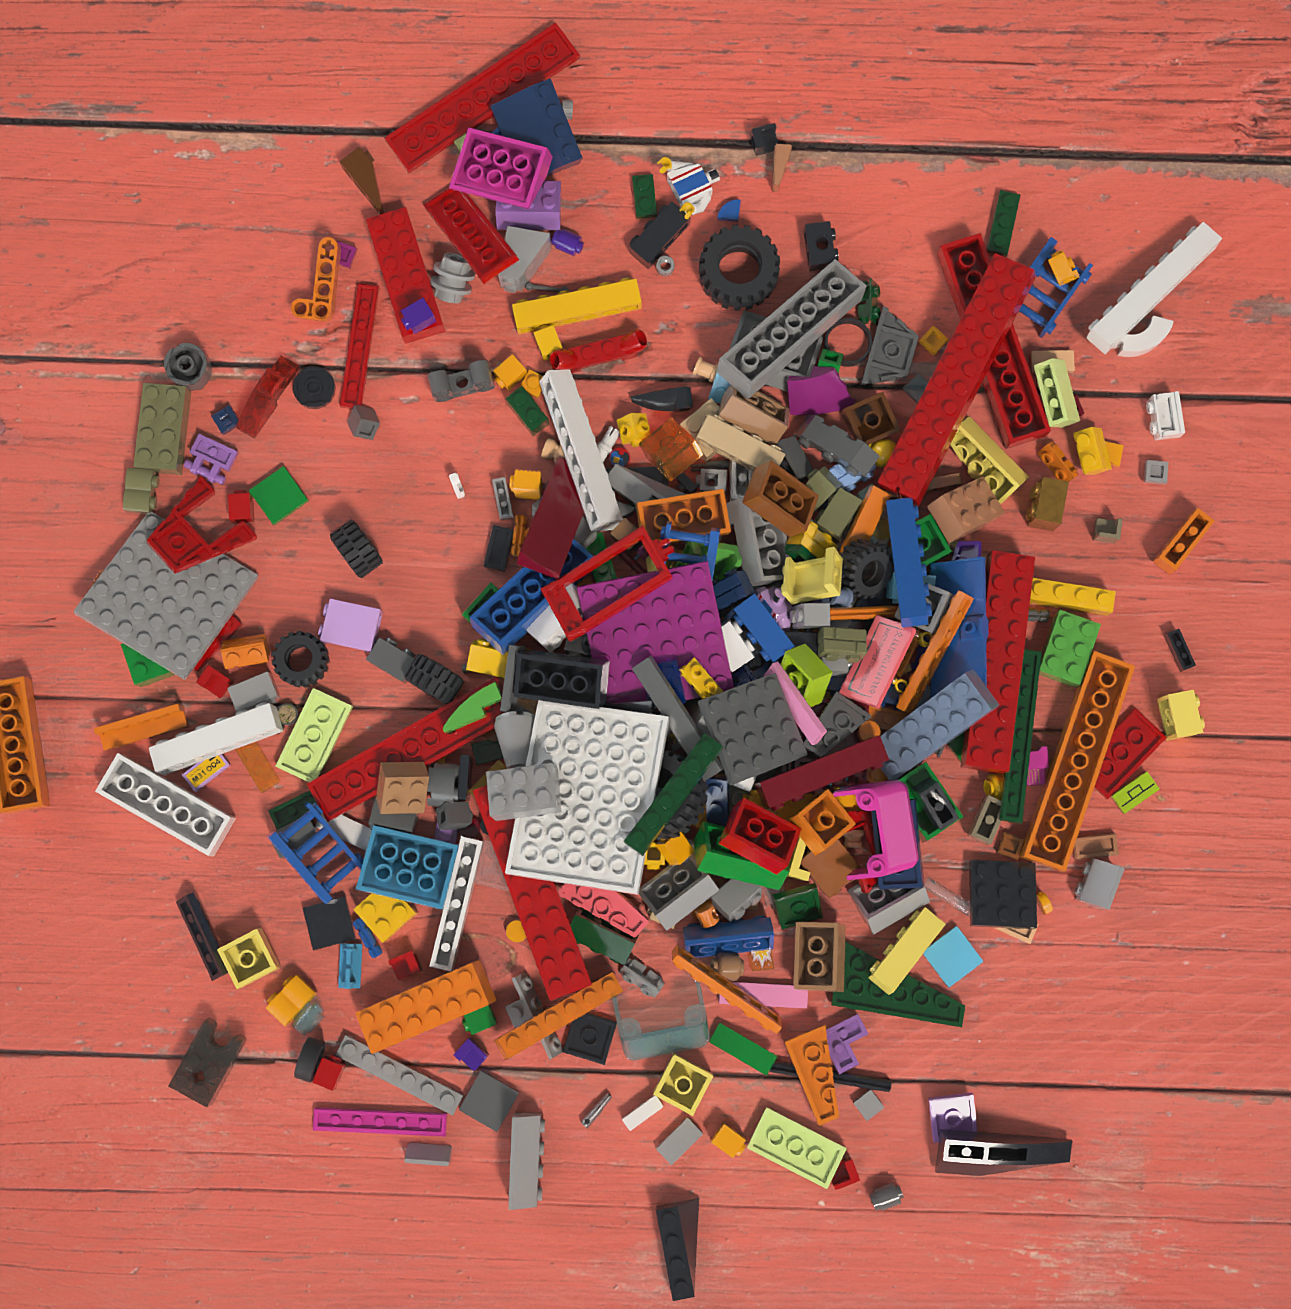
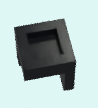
M775 123L751 129L750 138L756 156L774 152L775 145L779 144Z

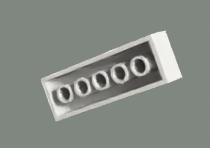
M117 753L95 791L208 856H215L236 820L235 817L126 755Z

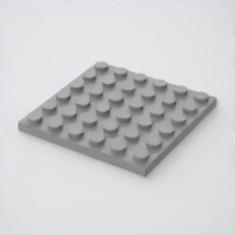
M151 512L146 514L73 612L78 617L186 680L259 577L258 574L224 554L174 574L147 544V539L163 520L165 521V519Z

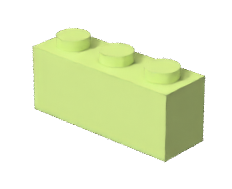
M1052 358L1034 365L1049 426L1062 428L1079 422L1080 418L1065 360Z

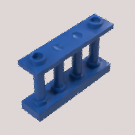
M1050 237L1030 268L1035 270L1036 277H1042L1066 293L1067 296L1059 304L1032 284L1028 293L1056 312L1048 321L1024 304H1022L1019 310L1020 313L1044 328L1039 335L1041 338L1046 333L1050 335L1057 325L1054 322L1080 283L1086 284L1092 275L1089 271L1093 266L1089 263L1086 269L1082 270L1075 265L1076 268L1072 269V271L1077 269L1080 277L1074 286L1071 287L1068 284L1059 286L1056 277L1042 265L1046 259H1051V255L1057 251L1054 247L1058 241Z
M668 521L666 527L662 526L660 537L662 540L667 538L669 541L670 539L703 543L704 546H708V553L703 555V557L673 552L668 555V560L689 564L708 560L713 581L720 529L711 528V533L703 535L671 530L672 521Z
M306 802L304 806L309 810L283 833L279 832L277 834L275 831H272L266 837L320 900L327 904L333 899L329 895L332 892L331 889L356 867L361 871L364 859L358 853L353 854L323 819L321 816L323 811L316 803L311 805L310 802ZM315 817L322 828L297 850L295 848L291 850L286 845L289 842L288 839ZM329 834L337 844L312 866L308 865L305 867L301 862L302 856ZM343 850L351 861L328 881L320 884L315 878L318 875L317 872Z

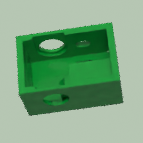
M924 762L898 779L906 784L909 799H916L919 837L922 843L943 831L932 825L911 790L928 777L939 783L957 813L958 820L963 818V815L927 762Z

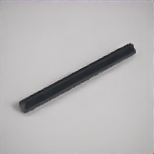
M775 1061L770 1070L772 1073L798 1077L793 1063ZM832 1070L833 1080L836 1084L890 1092L892 1082L890 1080L846 1072L839 1075L838 1071Z

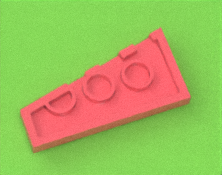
M566 883L558 891L561 898L568 899L572 904L588 910L592 915L608 921L612 926L634 938L650 922V919L620 892Z

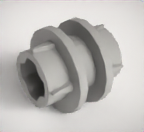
M445 253L442 261L435 262L434 271L440 275L432 276L430 283L435 287L434 296L442 301L461 303L463 296L472 292V286L466 281L474 280L476 274L470 269L471 267L461 255Z

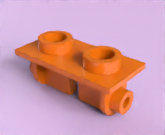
M1052 441L1037 453L1057 480L1070 482L1078 476L1077 468L1073 466L1069 459L1064 462L1062 461L1065 454L1057 443L1054 444Z

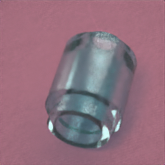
M308 1002L295 1016V1021L292 1023L293 1027L304 1036L308 1032L311 1033L325 1017L323 1014L324 1009L316 1002L313 1004Z

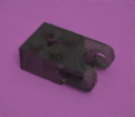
M210 1017L202 1023L168 1087L205 1107L213 1105L246 1042V1037L238 1034L231 1039L227 1046L219 1045L214 1039L217 1022ZM201 1071L204 1072L202 1076L205 1077L202 1080L198 1078V1073Z

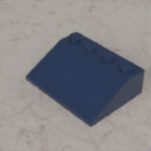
M551 78L529 86L490 106L503 137L549 149L553 158L547 176L580 164L583 157Z

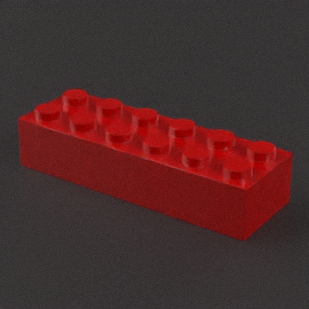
M400 208L366 219L405 344L445 332L407 208ZM424 298L436 322L414 334L411 329L406 330L403 325L401 310Z

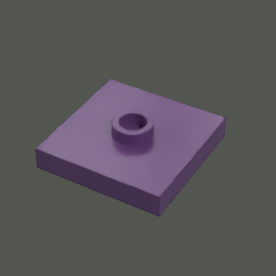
M972 1092L928 1098L934 1143L939 1142L940 1129L977 1132L974 1095Z

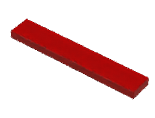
M361 283L357 285L340 400L341 408L353 409L354 405H363L380 289L377 285Z

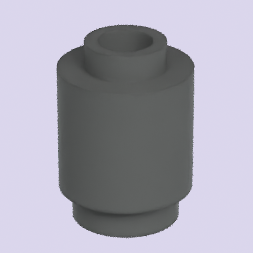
M893 1182L874 1189V1192L869 1194L875 1211L880 1209L884 1211L902 1204L900 1199L904 1198L900 1186H895Z

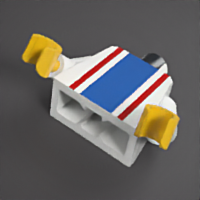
M662 157L657 162V164L663 165L659 171L662 174L669 171L667 173V181L681 207L679 211L686 213L684 218L688 219L691 215L703 212L711 201L713 191L711 184L720 180L716 169L704 173L700 164L671 161L668 157Z

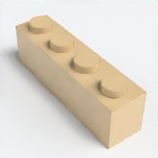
M708 414L695 440L696 443L751 471H754L755 467L770 460L780 466L785 456L780 447L773 444L769 446L763 443L762 438L744 433V430L737 425L730 426L724 423L725 420L717 415L711 416Z

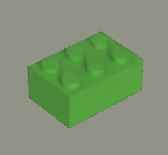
M1062 610L1054 613L1042 649L1039 675L1074 688L1080 686L1101 624Z

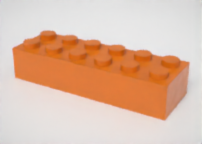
M22 676L0 680V813L11 814L50 807L32 679Z
M477 960L360 1010L355 1015L370 1052L374 1054L485 1007L497 1000L481 961Z

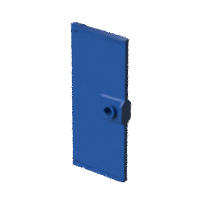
M985 557L931 563L930 575L936 576L935 587L954 595L959 590L974 598L931 678V698L961 675L973 669L987 687L986 639L989 634L986 616Z

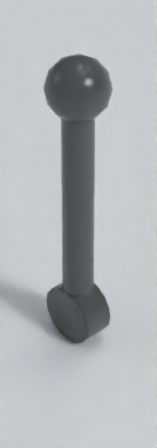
M531 282L525 284L527 290L569 291L566 286L555 288L533 285Z

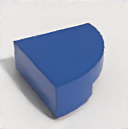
M732 200L723 205L718 213L717 220L738 222L741 200Z

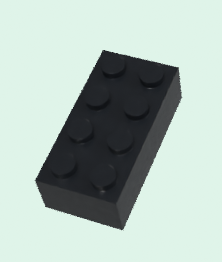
M524 649L517 653L514 697L600 709L606 704L610 661Z

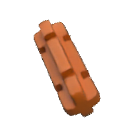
M516 515L515 517L516 526L514 527L512 541L514 546L511 549V555L514 557H519L525 540L527 517L524 515Z

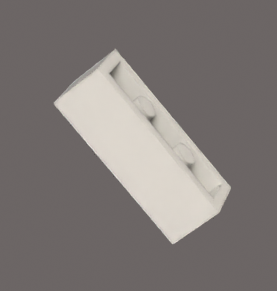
M653 1095L624 1116L622 1121L631 1131L663 1108L664 1105L657 1096Z

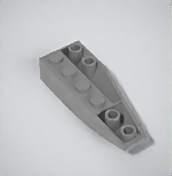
M615 464L608 473L612 489L635 506L638 502L686 495L618 464ZM724 535L719 536V542L722 540Z

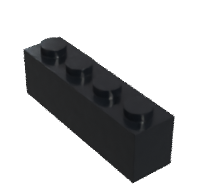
M699 1198L656 1206L673 1301L695 1297Z

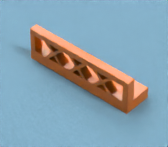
M175 704L93 729L95 735L100 736L103 750L108 751L189 727L184 706Z

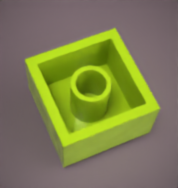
M806 644L785 651L781 666L808 705L813 707L822 703L833 672Z

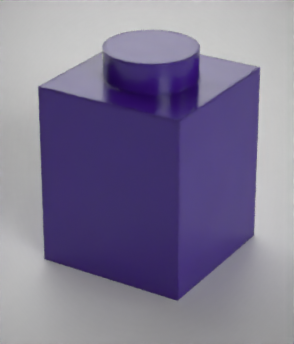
M424 298L401 310L403 325L406 330L411 329L414 334L436 322Z

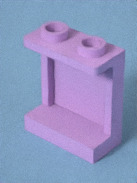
M330 599L329 604L326 603L324 606L323 616L326 617L324 625H320L318 637H321L320 641L326 644L340 645L370 653L377 641L383 612L381 609Z

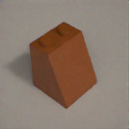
M839 840L816 856L806 845L800 863L802 870L810 872L809 878L816 883V886L828 898L838 894L845 884L852 881L847 880L849 873L855 868H861Z

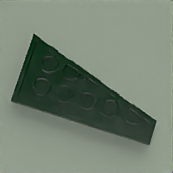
M845 942L844 992L832 993V1006L956 1027L963 1026L964 1004L909 975H906L896 990L888 995L868 978L872 974L870 971L872 965L877 960L880 962L881 960Z

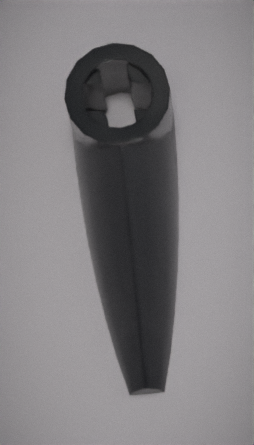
M678 387L631 396L633 403L651 410L683 412L694 408L691 387Z

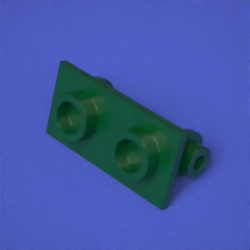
M869 278V282L862 281L866 285V289L860 302L866 301V304L858 305V320L864 324H869L871 320L875 325H878V318L881 315L878 305L880 286L872 278Z

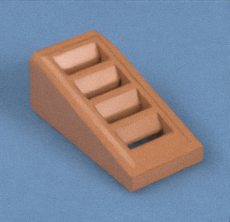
M776 144L774 147L773 192H777L780 187L791 154L792 145Z

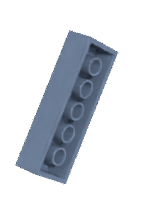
M974 669L961 675L880 736L889 757L888 761L883 762L884 767L881 769L889 781L898 780L999 706V703Z

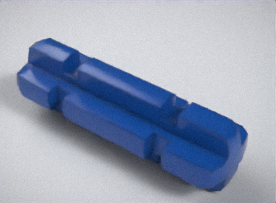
M361 918L354 920L353 925L359 931L358 934L365 947L369 949L370 956L372 958L380 956L382 950L379 945L377 946V941L370 928L366 926V923Z

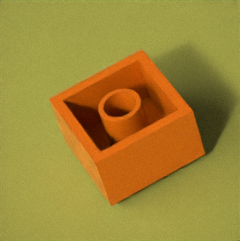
M829 789L817 795L787 820L801 828L799 836L815 856L825 851L856 824Z

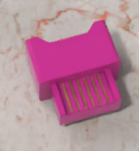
M1042 746L1036 751L1030 752L1027 785L1045 784L1044 769L1049 768L1047 746Z

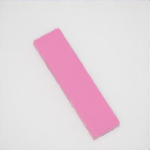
M772 663L764 677L776 673L795 722L811 745L817 744L827 730L780 663Z
M732 982L765 1006L807 1008L808 991L796 990L794 985ZM719 994V1004H729L726 1001V999Z

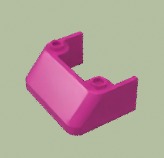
M893 780L842 786L833 792L834 797L856 794L857 804L861 809L865 811L876 810L883 852L882 854H875L870 857L867 867L855 868L847 875V880L882 877L910 869L917 864L919 859L909 792L904 782Z

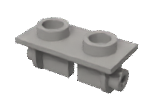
M628 958L619 974L622 975L626 982L638 986L643 994L655 998L665 984L662 981L663 978L651 970L646 976L642 973L646 967L636 959Z

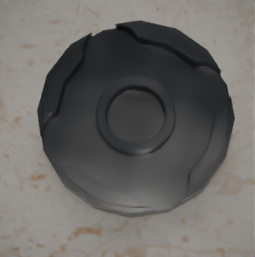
M311 366L304 368L295 377L292 389L295 398L301 405L308 409H319L332 401L336 386L333 377L325 369Z

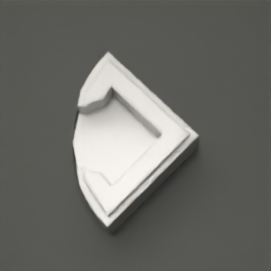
M453 473L449 475L457 498L465 497L458 474Z

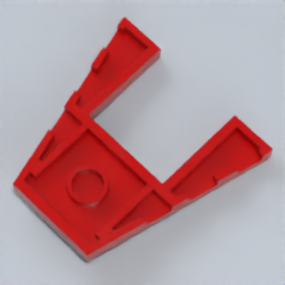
M202 476L197 479L198 481L192 489L190 488L186 492L182 501L171 510V514L166 520H163L147 539V544L174 574L257 539V535L242 520L208 545L183 518L215 495V490Z

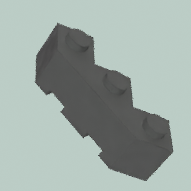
M807 414L793 434L798 439L799 445L806 449L817 448L822 453L821 457L829 463L841 462L846 467L845 471L853 477H865L880 457L863 441L859 439L853 440L848 436L847 432L835 425H832V427L826 425L824 419L818 415Z

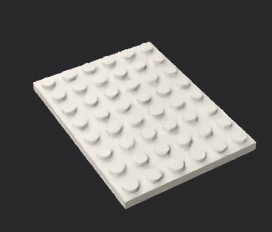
M538 700L526 766L553 763L558 768L562 812L515 818L505 873L639 895L646 852L641 856L624 844L623 841L656 799L669 717L603 707L595 709Z

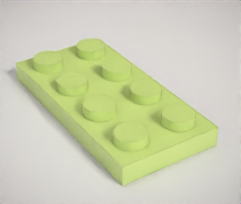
M313 688L275 767L308 782L320 777L353 706Z
M768 1107L765 1108L747 1146L753 1152L825 1189H828L847 1149Z

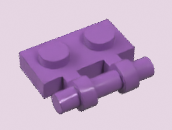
M198 434L189 452L196 456L194 462L187 459L184 467L195 475L200 474L208 478L207 480L212 483L217 482L223 485L226 477L219 473L221 469L229 472L239 453ZM204 461L213 464L211 470L202 466Z

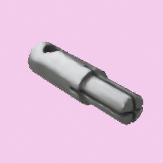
M606 1093L582 1119L581 1124L587 1129L611 1100L612 1096L608 1097L609 1093Z

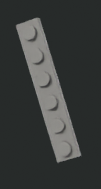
M345 1035L336 1053V1056L452 1116L464 1095L380 1051L371 1054L368 1045L349 1035Z

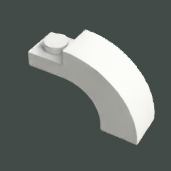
M1152 316L1147 323L1145 331L1135 335L1126 334L1113 347H1119L1117 356L1135 357L1150 352L1168 335L1174 321Z

